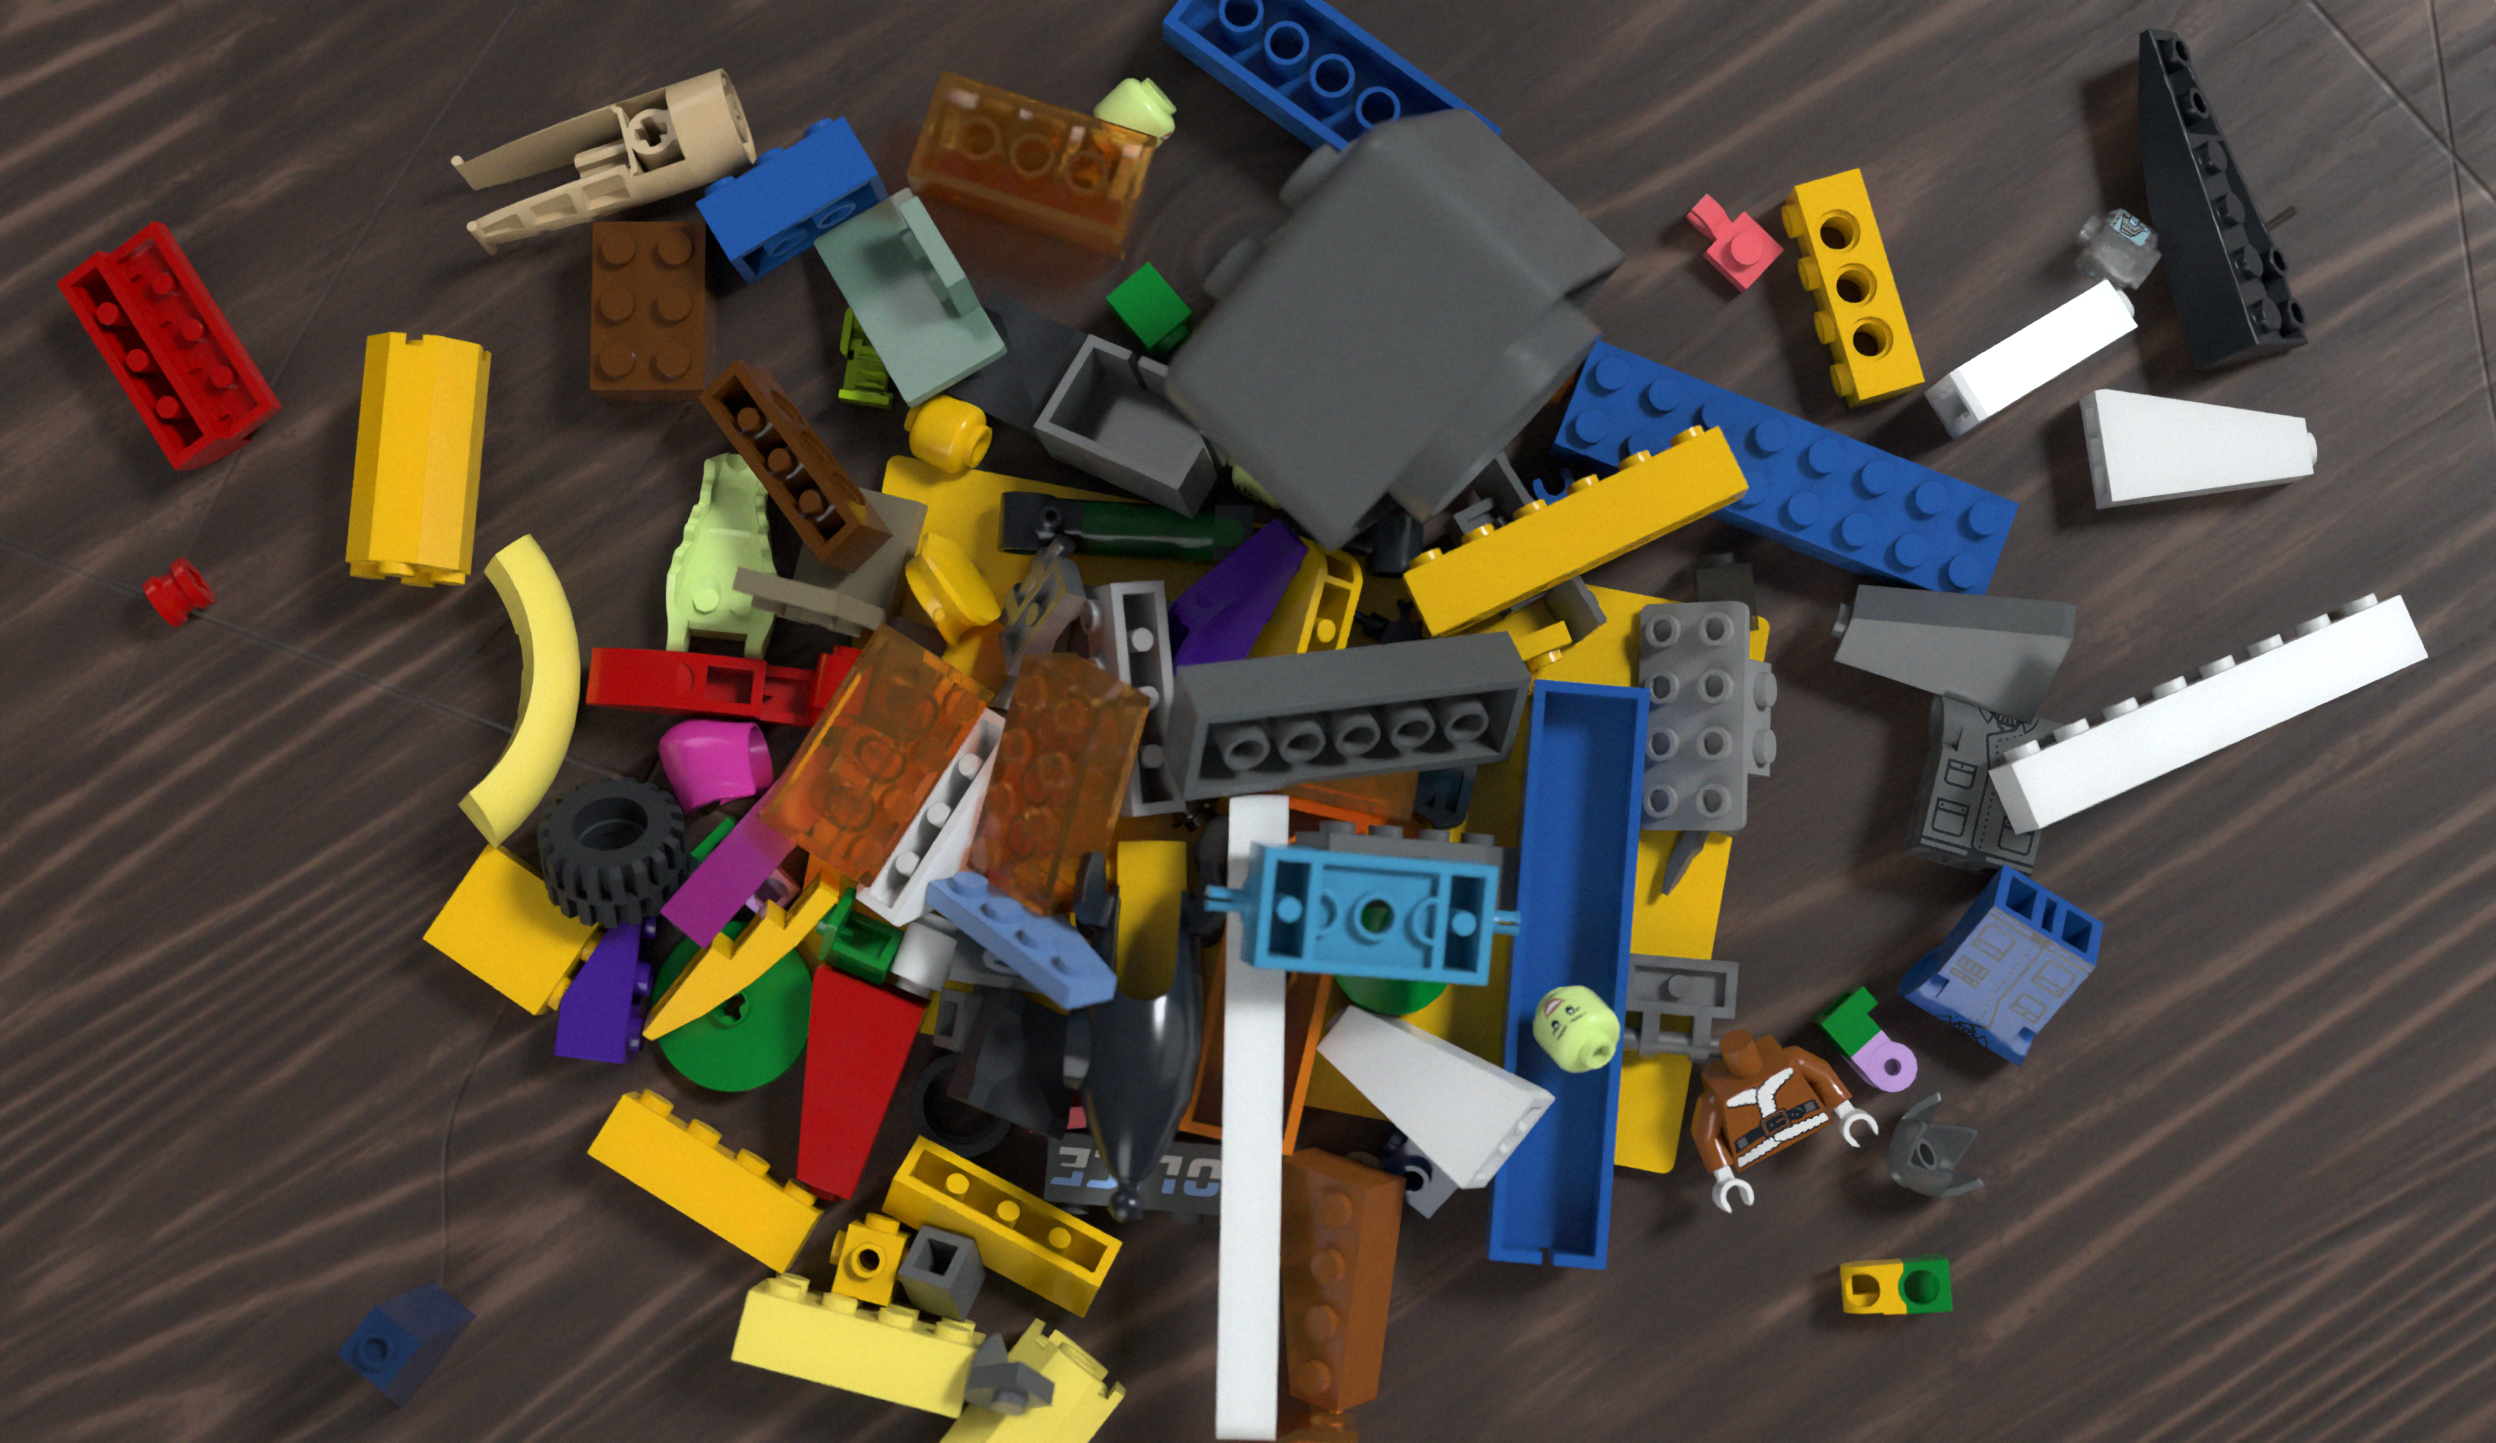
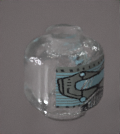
M2120 208L2111 210L2103 219L2092 214L2073 240V243L2081 247L2076 257L2077 269L2098 284L2108 279L2115 291H2123L2128 286L2136 290L2150 274L2162 255L2156 249L2158 234L2155 230Z

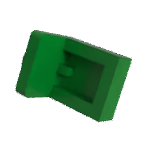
M848 886L839 903H835L817 924L816 933L823 935L818 959L881 986L889 972L905 932L855 911L857 889Z

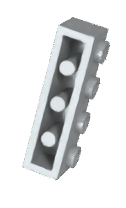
M1164 580L1110 583L1085 589L1086 601L1080 613V622L1083 631L1088 634L1090 658L1086 662L1085 676L1087 685L1094 696L1095 716L1091 722V737L1094 746L1099 749L1101 773L1097 777L1096 791L1098 800L1104 807L1105 818L1134 817L1186 811L1185 801L1181 799L1163 753L1174 689Z

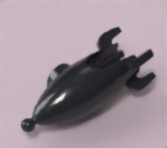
M1091 851L1082 855L1076 874L1073 893L1076 926L1083 937L1091 940L1090 947L1116 976L1121 911L1120 885L1106 890L1104 854ZM1213 859L1201 862L1196 896L1187 891H1181L1175 976L1170 989L1164 995L1154 1000L1139 1001L1128 998L1119 992L1115 985L1113 999L1071 1008L1069 1011L1065 1049L1064 1088L1078 1089L1093 1143L1106 1170L1112 1179L1117 1182L1118 1190L1114 1191L1110 1196L1108 1205L1112 1216L1119 1221H1133L1143 1212L1144 1200L1137 1191L1138 1186L1158 1166L1170 1147L1192 1100L1201 1060L1204 1025L1205 973L1203 949L1216 945L1222 938L1225 929L1224 911L1205 910V899L1226 901L1225 898H1212L1205 895L1208 885L1226 888L1224 866Z

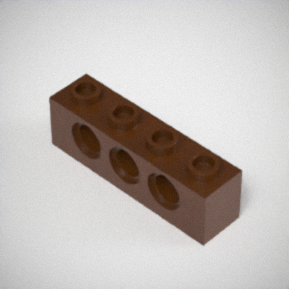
M736 358L698 396V399L820 563L854 573L893 536L892 532L771 372Z

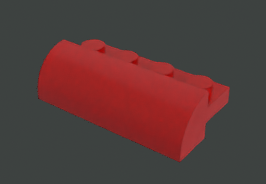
M151 222L113 252H96L56 282L175 470L185 471L200 468L231 455L251 442L247 436L283 409L165 223Z

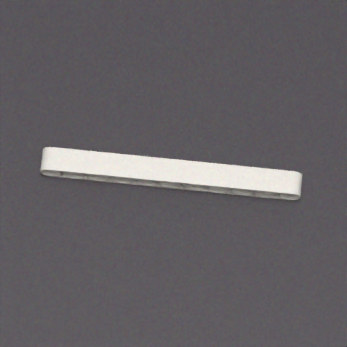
M1230 795L1228 888L1242 889V884L1248 874L1251 841L1288 844V795ZM1227 912L1216 1439L1275 1441L1285 970L1254 968L1240 960L1242 923L1239 913Z

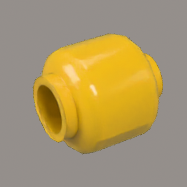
M943 391L927 399L925 402L911 407L904 424L905 430L910 432L909 447L915 457L946 472L955 474L960 473L967 467L975 468L985 456L992 438V429L987 426V417L984 411Z

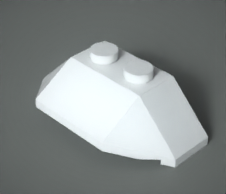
M980 704L971 709L969 715L953 720L926 736L864 831L860 859L861 883L857 885L856 899L892 924L900 927L935 910L926 903L929 881L954 877L956 873L963 871L978 872L1024 800L1025 731Z

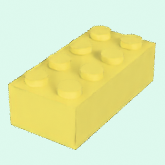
M777 1272L775 1278L767 1277L749 1290L731 1360L958 1419L968 1404L963 1394L967 1370L974 1354L986 1338V1334L974 1331L975 1322L965 1319L963 1323L943 1316L941 1322L919 1317L920 1309L912 1307L911 1304L893 1301L886 1307H879L864 1303V1300L834 1292L825 1293L808 1288L809 1279L786 1272L783 1274Z

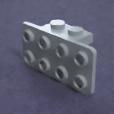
M1739 601L1648 604L1641 610L1639 688L1650 689L1640 827L1644 830H1741L1747 822V777H1770V763L1774 761L1776 755V738L1774 732L1770 729L1771 706L1775 704L1777 698V682L1774 674L1771 673L1770 663L1749 659L1750 610L1745 603Z

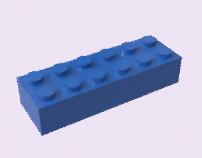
M1178 0L1162 21L1163 37L1166 44L1315 151H1318L1325 145H1329L1339 153L1353 140L1360 138L1366 131L1380 123L1454 108L1471 111L1497 136L1501 137L1502 129L1323 0Z

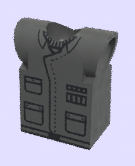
M1933 693L1928 723L1930 751L1924 764L1901 853L1993 878L2005 863L2030 878L2042 828L2015 834L1988 771L2007 763L2003 753L2014 747L2035 739L2040 748L2056 742L2052 731L2065 726V724L2036 716L2032 723L2028 724L2015 719H2007L2003 715Z

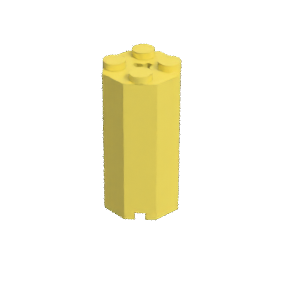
M1035 1318L1009 1351L1007 1357L1008 1362L1021 1361L1055 1383L1052 1406L1027 1408L1025 1414L1012 1416L969 1403L959 1419L955 1420L938 1443H1088L1122 1400L1126 1389L1118 1381L1109 1389L1102 1382L1109 1371L1100 1362L1056 1329L1049 1338L1040 1334L1046 1323Z

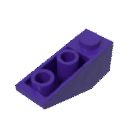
M1274 518L1174 601L1167 614L1173 677H1176L1177 667L1246 659L1264 625L1271 619L1274 608L1292 577L1299 571L1302 560L1309 550L1283 520Z
M662 913L655 918L649 915L642 917V923L632 926L629 925V922L618 923L617 928H609L562 997L554 1055L624 1064L634 1061L635 1052H642L646 1037L642 1035L646 1019L640 1018L642 997L650 996L655 976L654 962H647L650 940H657L660 935L663 919Z

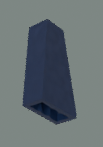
M431 1281L375 1305L337 1354L361 1376L402 1408L477 1316L434 1281Z

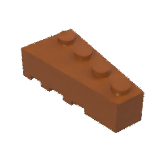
M1316 1147L1293 1152L1292 1156L1281 1155L1280 1263L1289 1388L1291 1396L1337 1414L1377 1398L1406 1178Z

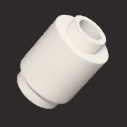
M931 912L918 917L916 922L910 921L889 971L899 975L896 986L924 998L928 997L931 989L942 992V988H944L949 977L960 928L948 919Z

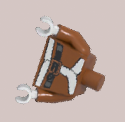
M1734 1030L1724 1035L1719 1041V1049L1723 1058L1705 1067L1700 1076L1704 1092L1697 1098L1690 1129L1708 1174L1714 1173L1717 1179L1712 1191L1713 1201L1719 1208L1730 1213L1732 1211L1726 1201V1193L1730 1187L1736 1185L1739 1188L1740 1196L1746 1205L1751 1206L1754 1200L1751 1186L1743 1180L1734 1178L1730 1166L1733 1165L1735 1170L1740 1173L1833 1123L1834 1121L1830 1115L1833 1111L1840 1117L1839 1130L1842 1136L1855 1147L1860 1146L1849 1133V1128L1853 1121L1864 1119L1876 1135L1878 1133V1126L1875 1120L1866 1111L1855 1109L1849 1099L1853 1096L1824 1059L1798 1046H1789L1782 1049L1773 1036H1763L1754 1041L1751 1033L1746 1030Z

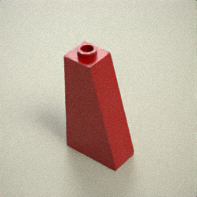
M822 962L817 967L813 977L796 1179L809 1184L807 1189L812 1194L829 1201H839L841 1197L850 1200L859 1188L932 1001L884 981L880 986L826 962Z

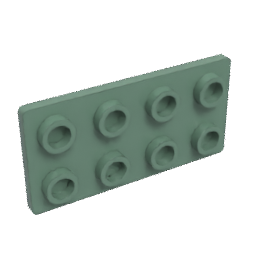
M909 188L900 190L814 240V246L909 407L919 405L1007 353L1005 344L983 310L965 273L918 196H914Z

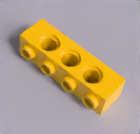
M1860 168L1794 186L1785 199L1786 205L1782 206V219L1788 236L1791 239L1797 237L1803 257L1798 259L1799 276L1806 291L1813 290L1819 311L1814 313V324L1819 340L1823 345L1829 343L1835 364L1830 366V376L1837 396L1839 398L1845 396L1850 410L1913 392L1925 380ZM1823 227L1838 229L1844 236L1845 248L1835 250L1827 247L1821 239L1820 229ZM1847 279L1857 284L1861 291L1860 302L1849 303L1843 300L1837 292V281ZM1865 332L1875 339L1877 344L1876 356H1864L1855 349L1853 345L1854 333Z

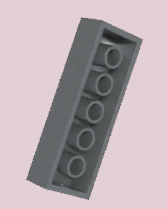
M1508 631L1177 667L1163 753L1182 801L1509 761L1532 677Z

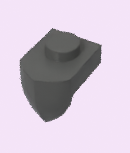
M997 1332L989 1336L974 1354L967 1370L963 1394L968 1403L994 1410L1001 1414L1018 1416L1025 1414L1027 1408L1052 1406L1055 1383L1021 1361L1008 1362L1002 1336Z

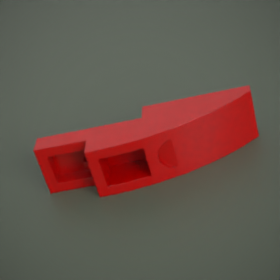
M593 648L586 705L689 718H700V716L720 717L730 720L754 721L755 723L814 730L816 723L810 722L813 708L807 705L815 671L767 665V661L711 654L648 649Z

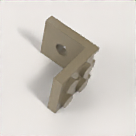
M858 487L892 532L893 536L857 571L852 573L820 563L803 540L793 580L738 567L732 589L752 596L753 599L750 607L776 614L778 617L806 625H810V623L826 627L828 630L857 638L860 637L862 628L886 635L892 616H898L908 582L905 566L915 556L928 506L918 501Z

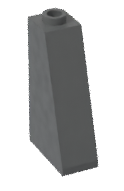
M1858 585L1850 606L1840 603L1831 625L1830 635L1838 638L1834 660L2031 724L2073 641L2076 606L2057 601Z

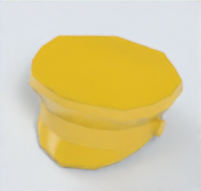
M931 532L924 534L920 553L909 560L905 566L906 578L916 598L931 616L944 640L950 647H955L959 644L962 633L973 626L983 627L994 622L1001 615V611L991 588L955 541Z

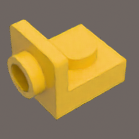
M1563 620L1515 639L1513 642L1523 662H1528L1531 671L1562 660L1563 657L1559 649L1568 646L1572 640ZM1530 689L1528 691L1527 698L1531 695Z

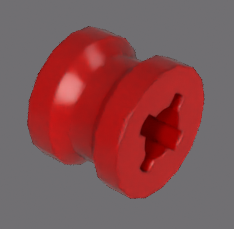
M181 556L170 564L169 572L161 577L151 576L142 583L143 590L153 607L175 628L186 623L189 613L196 608L206 609L216 601L210 586L203 576L187 559Z

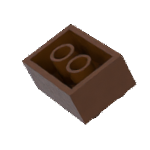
M593 222L590 390L603 401L701 402L698 396L715 380L717 238L706 222Z

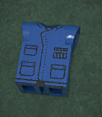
M2004 863L1947 935L1944 944L1926 952L1908 969L1897 987V994L1946 1024L1963 1030L1974 1041L2020 1068L2027 1055L2034 1034L2044 1027L2096 967L2104 923Z

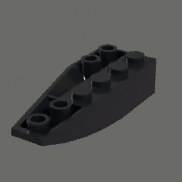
M2148 29L2140 33L2138 105L2141 157L2148 207L2153 229L2155 230L2154 233L2155 235L2157 233L2155 238L2162 267L2197 370L2225 369L2308 344L2309 342L2304 331L2307 325L2306 315L2299 301L2292 296L2286 278L2289 272L2286 257L2281 249L2274 244L2267 225L2192 67L2191 55L2187 45L2178 36L2177 32Z

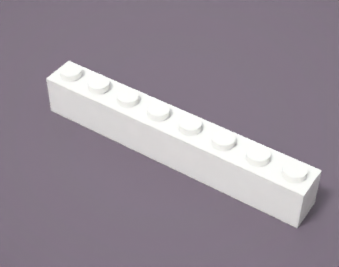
M2374 593L2368 594L2342 605L2341 608L2345 616L2330 622L2327 613L2294 626L2298 636L2284 643L2280 635L2277 634L2246 647L2250 657L2238 663L2234 662L2232 655H2228L2199 667L2202 678L2192 683L2186 684L2184 677L2180 676L2150 689L2154 699L2138 706L2135 697H2131L2102 710L2106 720L2089 727L2086 718L2058 728L2052 731L2056 738L2054 743L2040 748L2035 739L2004 752L2007 763L1988 772L2015 834L2045 827L2428 658L2401 595L2378 602Z

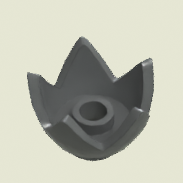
M1940 1092L1918 1102L1900 1119L1891 1134L1890 1145L1885 1150V1161L1893 1179L1904 1188L1909 1187L1917 1193L1933 1197L1963 1195L1985 1186L1979 1177L1965 1175L1954 1170L1974 1141L1977 1130L1963 1126L1931 1123L1936 1110L1942 1102Z

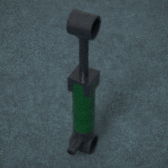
M1003 492L1000 499L997 551L1015 555L1035 556L1041 547H1049L1058 534L1069 537L1076 546L1071 555L1212 564V567L1215 568L1262 528L1254 527L1255 506L1215 504V508L1200 507L1194 519H1191L1159 504L1057 498L1052 495L1034 492ZM1386 515L1367 528V534H1358L1338 549L1352 556L1365 557V575L1378 578L1403 579V573L1411 570L1409 562L1422 554L1424 525L1414 517ZM1293 530L1297 536L1319 542L1306 530Z

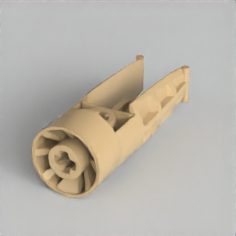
M723 68L559 122L523 138L506 143L467 162H464L458 155L454 156L451 159V163L474 190L505 184L575 163L576 169L580 173L581 179L516 202L467 224L468 231L489 255H494L498 251L496 244L539 236L568 226L595 221L607 215L637 206L641 207L722 178L754 169L753 163L757 159V155L739 98L727 73Z

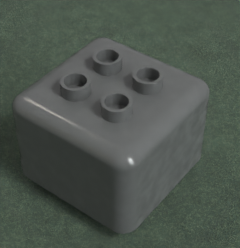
M1454 108L1383 122L1370 128L1360 138L1353 140L1339 153L1329 145H1325L1316 151L1296 171L1279 195V200L1294 213L1286 225L1277 229L1262 244L1252 235L1246 237L1223 258L1209 275L1203 285V289L1219 304L1176 353L1166 372L1165 391L1169 400L1331 553L1401 505L1422 525L1431 521L1534 418L1581 365L1604 334L1581 310L1618 270L1627 256L1484 122L1467 109Z

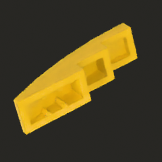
M821 868L788 911L768 898L735 941L719 932L705 949L700 947L648 1012L642 1035L652 1041L706 1014L754 982L794 948L838 901L840 881Z

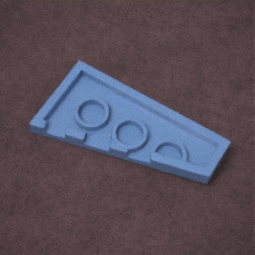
M1021 864L976 873L963 871L956 873L954 877L929 881L926 896L927 904L1067 1010L1113 999L1117 977Z

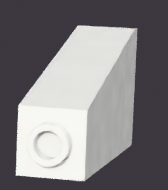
M2106 279L1953 370L1927 390L1924 395L1951 438L1955 440L2138 327L2132 318L2134 316L2133 306L2126 294L2118 288L2114 289L2109 280Z
M2109 389L2095 390L2080 400L2097 509L2292 483L2314 474L2313 465H2315L2317 460V446L2314 436L2307 432L2305 418Z
M1359 1005L1346 1006L1336 1012L1325 1027L1327 1035L1316 1048L1462 1189L1485 1187L1555 1100L1548 1091L1394 1015L1374 1013Z

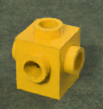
M867 1213L865 1221L856 1219L850 1223L847 1232L839 1230L830 1256V1264L838 1265L831 1292L883 1306L890 1305L895 1300L898 1285L901 1282L898 1272L911 1249L908 1247L912 1233L898 1230L901 1221L875 1213ZM868 1249L874 1250L879 1255V1264L870 1261Z

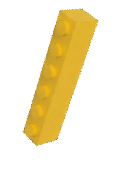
M1700 425L1689 428L1669 440L1672 448L1653 457H1651L1648 450L1638 452L1617 464L1619 473L1601 481L1598 480L1596 474L1585 477L1565 489L1567 497L1547 506L1544 499L1534 501L1515 511L1513 516L1516 521L1495 530L1491 523L1483 525L1462 536L1463 546L1443 555L1440 548H1436L1412 559L1409 562L1411 570L1403 573V583L1429 638L1436 639L1451 636L1743 499L1749 486L1720 427H1714L1706 432H1703Z

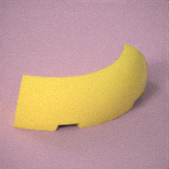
M531 534L519 538L495 554L484 569V573L498 591L507 608L515 633L519 635L524 667L521 677L518 718L512 736L490 773L458 804L494 849L520 827L538 806L553 783L571 741L580 698V657L572 612L555 571Z

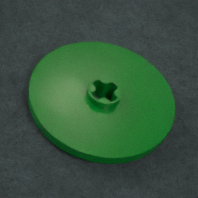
M729 921L720 932L735 941L749 922ZM689 936L672 951L663 964L655 984L652 1007L700 949L701 946ZM795 946L754 982L733 995L744 997L746 1001L739 1008L742 1016L740 1019L737 1016L725 1015L724 1009L730 1005V999L728 998L706 1014L658 1037L657 1039L666 1057L680 1073L691 1081L718 1091H748L763 1087L777 1080L797 1063L808 1045L813 973L809 964Z

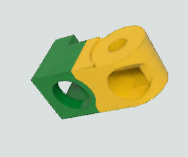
M1943 1253L1923 1254L1920 1257L1854 1261L1840 1265L1843 1312L1893 1315L1953 1311L1949 1259Z

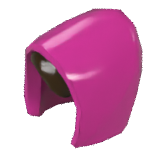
M692 717L674 725L659 741L658 752L667 780L685 817H694L699 814L703 816L711 815L719 805L735 799L764 795L774 785L769 749L759 725L754 721L727 720L720 717Z

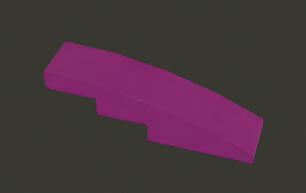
M816 738L708 856L660 912L705 949L850 787L829 774L838 756Z

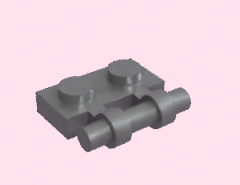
M1058 534L1049 547H1041L1031 561L1032 570L1023 583H1015L1005 597L1006 606L998 617L999 623L1004 628L998 635L1007 674L1027 680L1040 661H1044L1049 657L1054 648L1055 641L1069 622L1077 619L1083 610L1086 595L1076 562L1068 559L1076 546L1065 535Z
M1630 953L1626 1010L1639 1011L1640 1022L1638 1028L1624 1027L1623 1050L1636 1051L1637 1057L1655 1059L1657 1053L1686 1055L1689 1062L1706 1063L1708 1057L1722 1059L1719 1041L1723 1036L1711 1035L1712 1018L1735 1020L1739 962ZM1660 1013L1691 1016L1689 1033L1659 1030Z

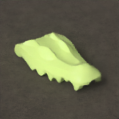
M721 454L706 459L704 463L700 501L697 505L693 506L690 518L684 527L683 542L675 550L672 564L667 574L666 606L668 637L666 651L688 652L690 639L693 636L746 641L744 657L748 659L763 660L767 652L777 615L750 607L753 597L732 589L738 567L778 577L773 558L771 526L767 511L768 492L739 454Z

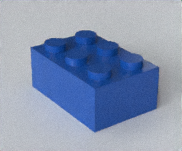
M844 116L835 121H832L831 118H826L814 123L803 132V140L786 150H783L782 147H777L765 152L754 161V169L737 179L733 176H728L716 181L705 190L704 195L706 197L696 202L697 207L730 262L748 285L813 248L816 238L890 197L877 170Z

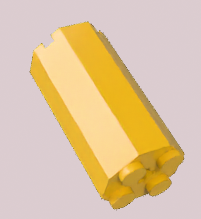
M388 332L367 336L345 561L351 564L350 576L366 579H385V575L401 577V584L420 587H435L436 583L465 585L466 576L471 575L491 353L483 351V347L480 344L438 335L423 334L422 340L407 342V333Z

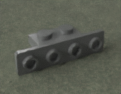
M1504 451L1470 483L1481 502L1454 514L1443 526L1456 547L1459 548L1463 546L1461 537L1468 532L1490 523L1495 530L1516 521L1513 516L1515 511L1535 501L1527 493L1510 466ZM1580 575L1498 613L1501 619L1504 620L1543 599L1557 623L1564 620L1572 640V645L1583 641L1607 621L1595 595L1587 588Z

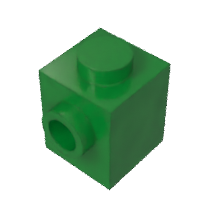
M1149 262L1105 298L1108 310L1150 359L1161 351L1166 356L1172 354L1192 335L1188 328L1193 324V312Z

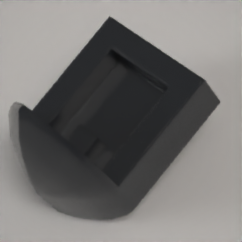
M1478 765L1417 772L1410 799V810L1415 819L1428 830L1448 831L1460 826L1466 819Z

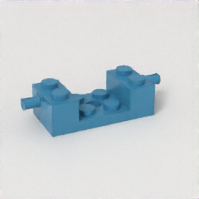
M1251 841L1248 874L1242 884V889L1208 885L1205 895L1208 897L1228 899L1227 901L1205 899L1206 911L1239 913L1242 923L1239 959L1254 968L1487 986L1492 933L1517 936L1520 927L1517 925L1498 923V921L1521 923L1519 911L1495 910L1499 866L1478 860L1423 856V859L1319 850L1305 845ZM1382 899L1389 909L1388 921L1379 931L1367 932L1360 921L1361 910L1368 901Z

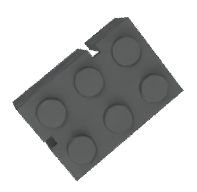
M1089 334L1033 426L1050 457L1194 519L1218 478L1213 464L1224 467L1229 456L1169 400L1165 391V376L1168 366L1144 356L1137 362L1132 351Z

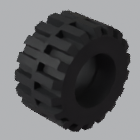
M611 777L600 778L599 783L591 785L584 782L575 786V792H564L555 799L556 806H548L542 814L543 822L538 824L537 829L538 847L545 886L553 905L560 906L561 913L570 919L579 916L581 924L593 926L596 922L604 923V928H617L618 923L629 922V925L632 926L642 923V917L647 915L653 918L660 915L663 905L667 904L689 879L688 871L690 867L683 813L680 806L675 805L674 797L667 791L659 792L658 785L648 781L643 784H637L636 778L624 777L621 781H612Z

